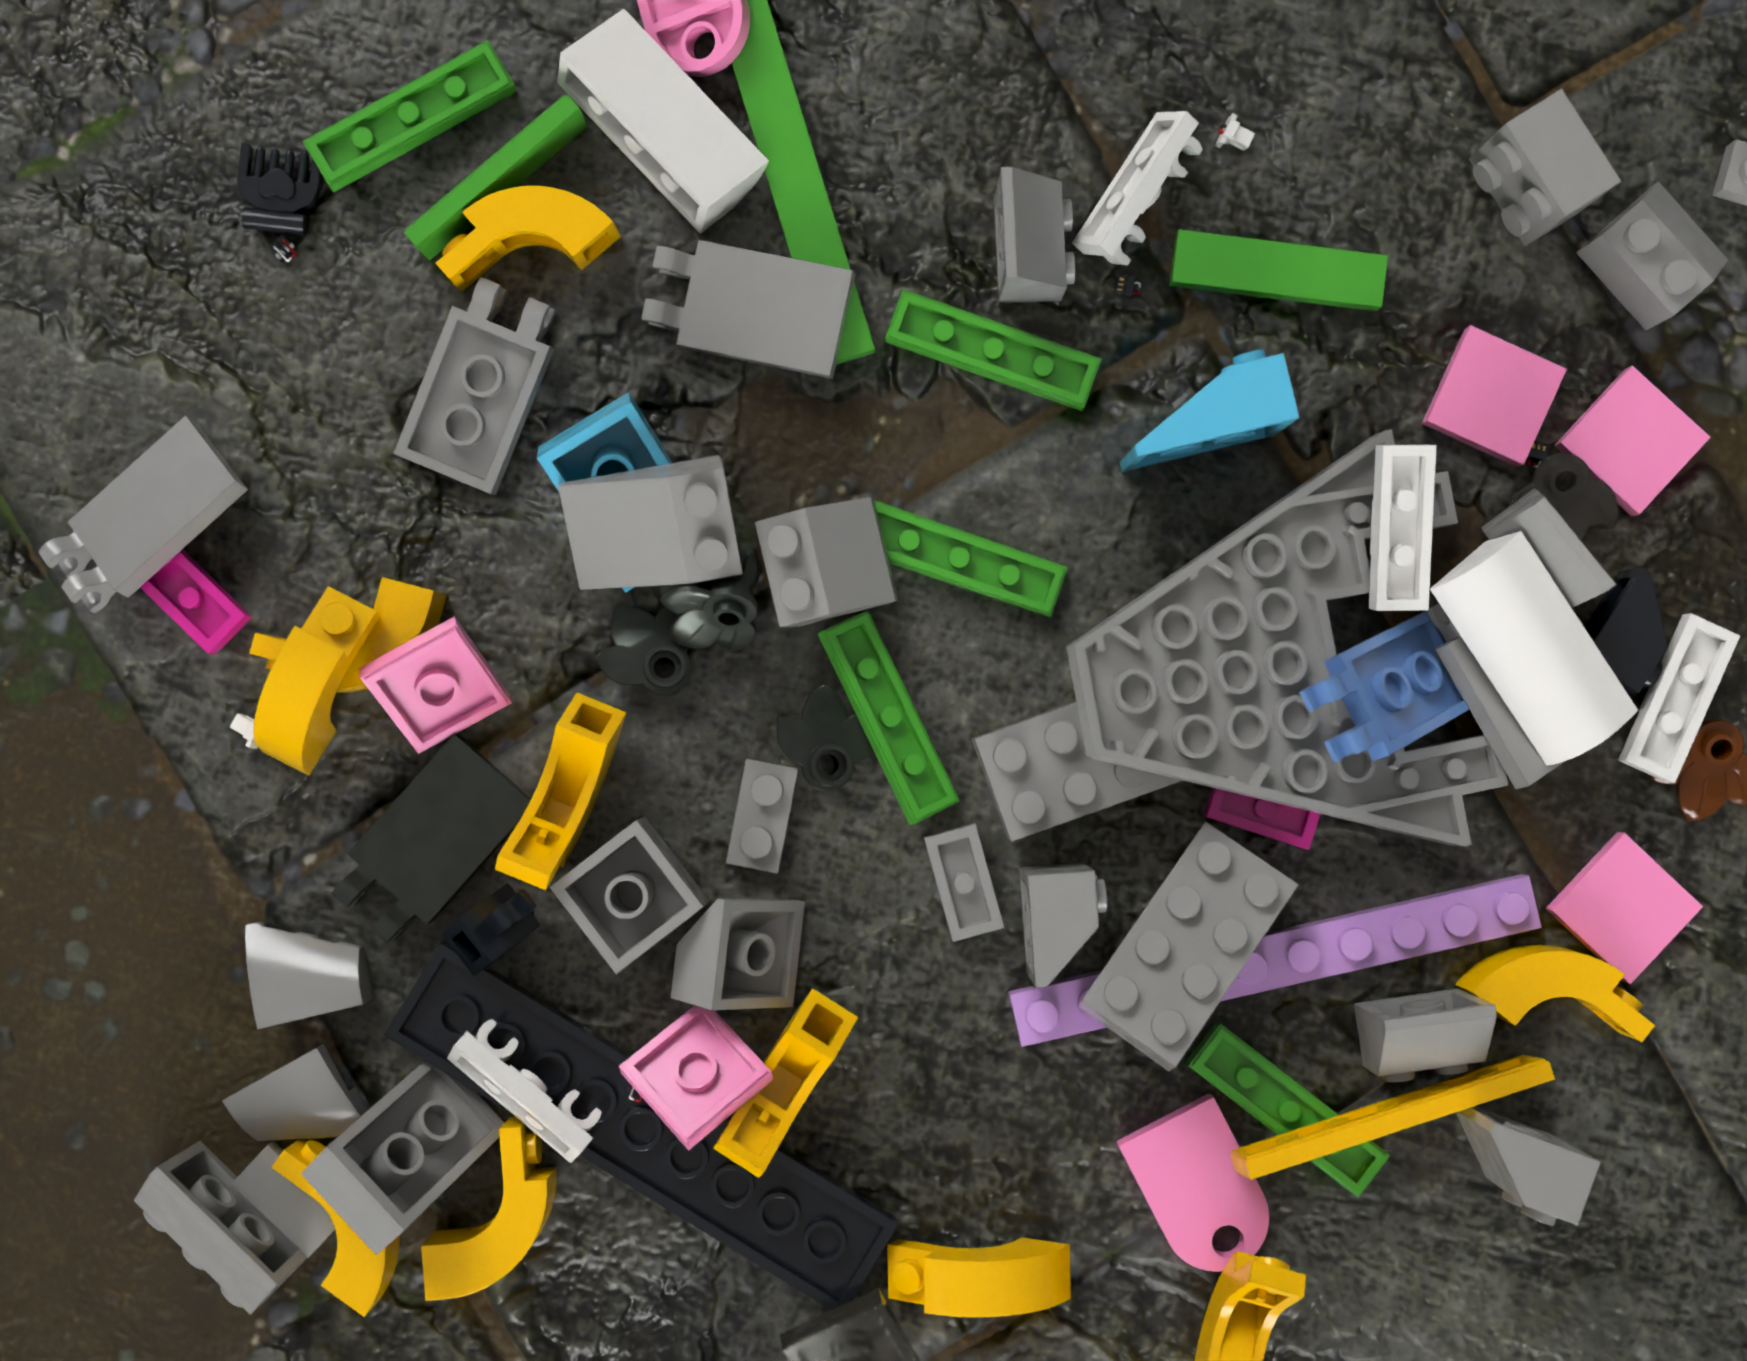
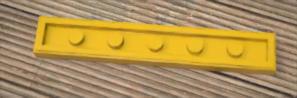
M1520 1055L1233 1149L1230 1156L1235 1172L1253 1180L1555 1080L1549 1061L1543 1058Z

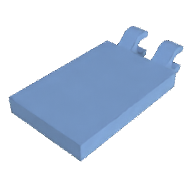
M1427 610L1323 661L1331 677L1299 692L1309 712L1342 698L1355 724L1354 728L1324 742L1333 762H1337L1353 753L1356 755L1365 750H1368L1373 761L1390 756L1470 710L1435 650L1446 641L1440 630L1430 620Z

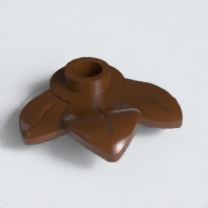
M1710 719L1703 721L1676 782L1668 783L1651 775L1650 778L1659 783L1677 785L1678 805L1685 819L1691 822L1713 815L1724 805L1726 798L1736 804L1747 806V755L1743 753V735L1735 725L1726 720ZM1723 739L1724 742L1720 750L1715 754H1711L1712 745L1716 741Z

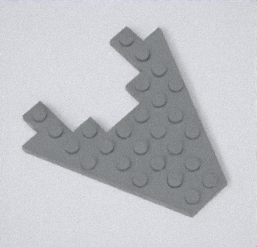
M1392 429L1373 435L1066 646L1087 757L1450 846L1472 845L1462 795L1509 786L1507 774L1484 734L1404 750L1403 747L1390 756L1373 761L1368 750H1365L1356 755L1353 753L1337 762H1333L1324 742L1354 728L1355 724L1342 698L1309 712L1299 693L1301 690L1331 677L1323 662L1336 655L1326 601L1369 593L1370 567L1364 540L1371 539L1376 445H1395ZM1448 471L1435 473L1433 529L1458 524Z

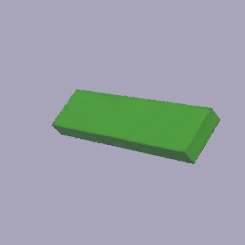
M486 40L307 138L303 143L331 190L336 192L516 93L517 90L490 42Z
M568 94L563 95L407 227L404 232L405 235L429 261L433 259L452 239L462 234L472 225L462 211L487 195L519 186L588 127L580 108Z
M1178 229L1175 234L1169 286L1377 312L1382 308L1388 255Z
M902 289L885 337V342L1079 411H1083L1102 359Z
M874 500L889 563L1046 618L1051 617L1068 567Z
M867 610L821 631L818 634L820 641L909 825L916 824L960 802L869 611Z
M1216 1021L1185 1062L1195 1072L1277 1135L1338 1115L1219 1021ZM1371 1140L1310 1161L1356 1197H1359L1390 1157V1154Z

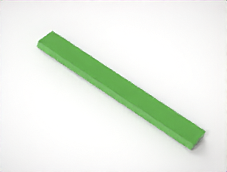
M748 0L750 9L749 34L742 51L731 65L757 149L769 160L764 172L790 256L793 259L851 270L768 1ZM855 282L853 284L836 365L875 353V347Z

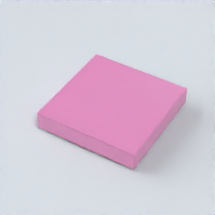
M1470 325L1462 333L1422 424L1508 464L1520 467L1524 465L1567 369Z
M1630 366L1621 372L1554 446L1632 517L1639 515L1710 439V436L1634 366Z
M455 616L359 668L361 680L418 754L512 703L509 692Z
M1617 832L1545 909L1598 959L1623 972L1625 975L1621 981L1631 984L1703 906L1626 833Z
M695 1005L619 1065L621 1074L688 1151L773 1080L771 1070L715 1010H708Z

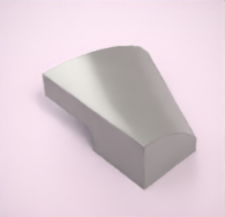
M262 922L245 925L247 972L257 1029L363 1005L375 998L363 946L342 941L338 943L319 939L317 935L283 931L267 927L266 923Z
M324 1044L222 1100L239 1126L257 1141L335 1138L368 1111L356 1087L348 1090Z

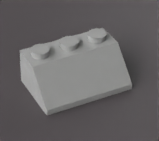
M198 1141L157 1166L149 1174L134 1202L144 1210L143 1215L153 1228L166 1232L182 1248L184 1258L192 1266L205 1270L220 1285L223 1296L231 1304L243 1307L251 1315L307 1257L231 1185L237 1176L201 1141Z

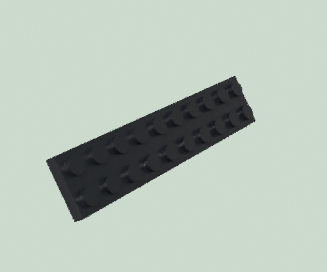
M447 941L439 944L384 1036L508 1111L447 1059L455 1043L466 1031L476 1037L480 1027L488 1020L493 1019L497 1024L491 1034L487 1036L489 1045L495 1049H502L513 1037L519 1042L516 1050L504 1063L508 1066L512 1065L519 1072L522 1069H527L539 1077L547 1087L545 1094L553 1100L551 1103L558 1108L565 1095L576 1089L580 1094L571 1104V1113L575 1118L580 1120L586 1119L596 1107L602 1111L598 1122L587 1131L593 1139L579 1156L841 1317L844 1316L899 1224L897 1217L780 1145L765 1172L758 1178L713 1149L731 1116L688 1151L643 1098L641 1102L629 1099L630 1092L626 1091L629 1082L621 1074L619 1065L632 1056L630 1053L489 967L474 977Z

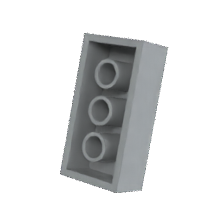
M1076 701L972 738L1004 832L1011 842L1183 781L1087 757Z
M1205 822L1086 993L1079 1008L1167 1071H1171L1178 1065L1299 884Z

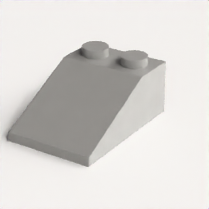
M719 455L558 483L580 590L691 584L743 574L724 468Z
M424 1061L331 1142L307 1166L301 1175L377 1256L499 1138V1128L505 1122L477 1092L427 1061Z

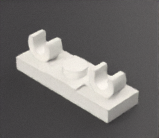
M1188 111L1156 112L1073 240L1072 244L1083 254L1104 256L1112 264L1128 265L1131 259L1122 252V241L1126 237L1130 242L1143 243L1146 238L1143 230L1137 225H1133L1136 219L1158 199L1162 190L1161 185L1167 176L1185 178L1188 172L1180 165L1178 160L1181 150L1186 155H1200L1203 150L1199 141L1191 137L1199 123Z
M1376 445L1370 541L1369 609L1429 610L1437 445Z
M1692 613L1682 615L1661 662V672L1648 688L1618 761L1668 783L1676 782L1740 635Z
M493 1019L488 1020L480 1027L476 1037L466 1031L455 1043L447 1059L568 1162L572 1163L593 1139L587 1131L598 1122L602 1111L596 1107L586 1119L580 1120L575 1118L571 1113V1104L580 1094L576 1089L565 1095L558 1108L551 1103L553 1100L545 1094L547 1087L539 1077L527 1069H522L519 1072L512 1065L508 1066L504 1063L516 1050L519 1042L513 1037L502 1049H495L489 1045L487 1036L491 1034L497 1024Z

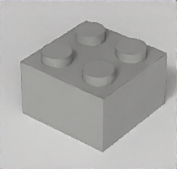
M1562 89L1507 122L1469 158L1473 165V175L1476 182L1485 192L1491 193L1502 210L1501 217L1505 227L1513 236L1519 237L1524 246L1529 245L1572 218L1621 182Z
M646 817L634 821L550 886V889L615 974L623 970L709 902V899Z

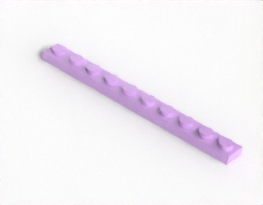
M1519 874L1267 932L1221 1001L1542 928L1530 876ZM1102 970L1052 981L1047 987L1036 988L1035 986L1008 991L1021 1047L1107 1028L1079 1008L1082 999Z

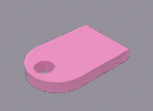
M637 0L645 31L688 76L705 77L722 71L738 57L746 43L750 29L748 0ZM704 33H713L715 38L713 51L703 59H696L694 54L696 40Z
M1210 1093L1116 1141L1165 1238L1182 1260L1201 1270L1220 1272L1223 1271L1228 1260L1236 1251L1255 1255L1258 1252L1269 1228L1268 1204L1256 1179L1250 1180L1235 1172L1230 1153L1233 1149L1240 1147L1218 1104ZM1226 1225L1239 1229L1240 1239L1235 1248L1230 1251H1219L1213 1247L1212 1238L1217 1229Z

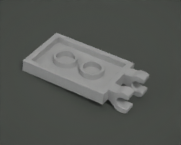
M698 240L695 255L673 248L656 247L652 267L660 269V274L689 279L690 282L684 308L646 298L641 320L647 321L650 326L679 331L676 345L680 348L833 379L855 280L853 270Z
M480 277L475 286L467 312L454 306L450 309L393 454L486 493L496 495L554 352L552 347L541 343V340L549 330L556 310L550 308L545 303L529 297L516 332L495 324L492 321L501 310L508 290L501 288V285Z
M185 415L68 521L74 533L49 540L40 548L39 554L48 567L54 568L58 564L68 577L64 581L62 589L70 601L76 603L82 599L89 611L96 613L107 605L111 596L116 592L129 598L248 489L201 427ZM91 559L97 564V567L94 569L83 571Z
M1437 603L1429 608L1427 612L1430 620L1440 630L1446 641L1435 650L1514 788L1528 787L1564 763L1546 766L1441 605Z

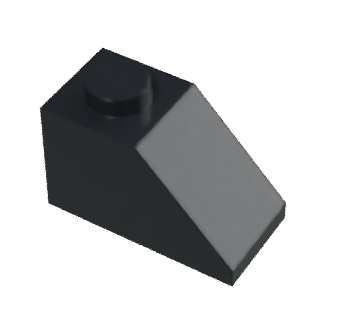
M1643 567L1620 571L1614 579L1616 585L1605 593L1584 626L1627 693H1639L1656 680L1662 669V664L1659 661L1668 648L1652 574Z

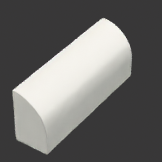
M622 9L560 52L557 83L700 234L732 210L748 194L764 173L769 160L625 9Z
M1522 531L1485 541L1430 588L1546 766L1567 761L1591 750L1612 736L1639 711Z

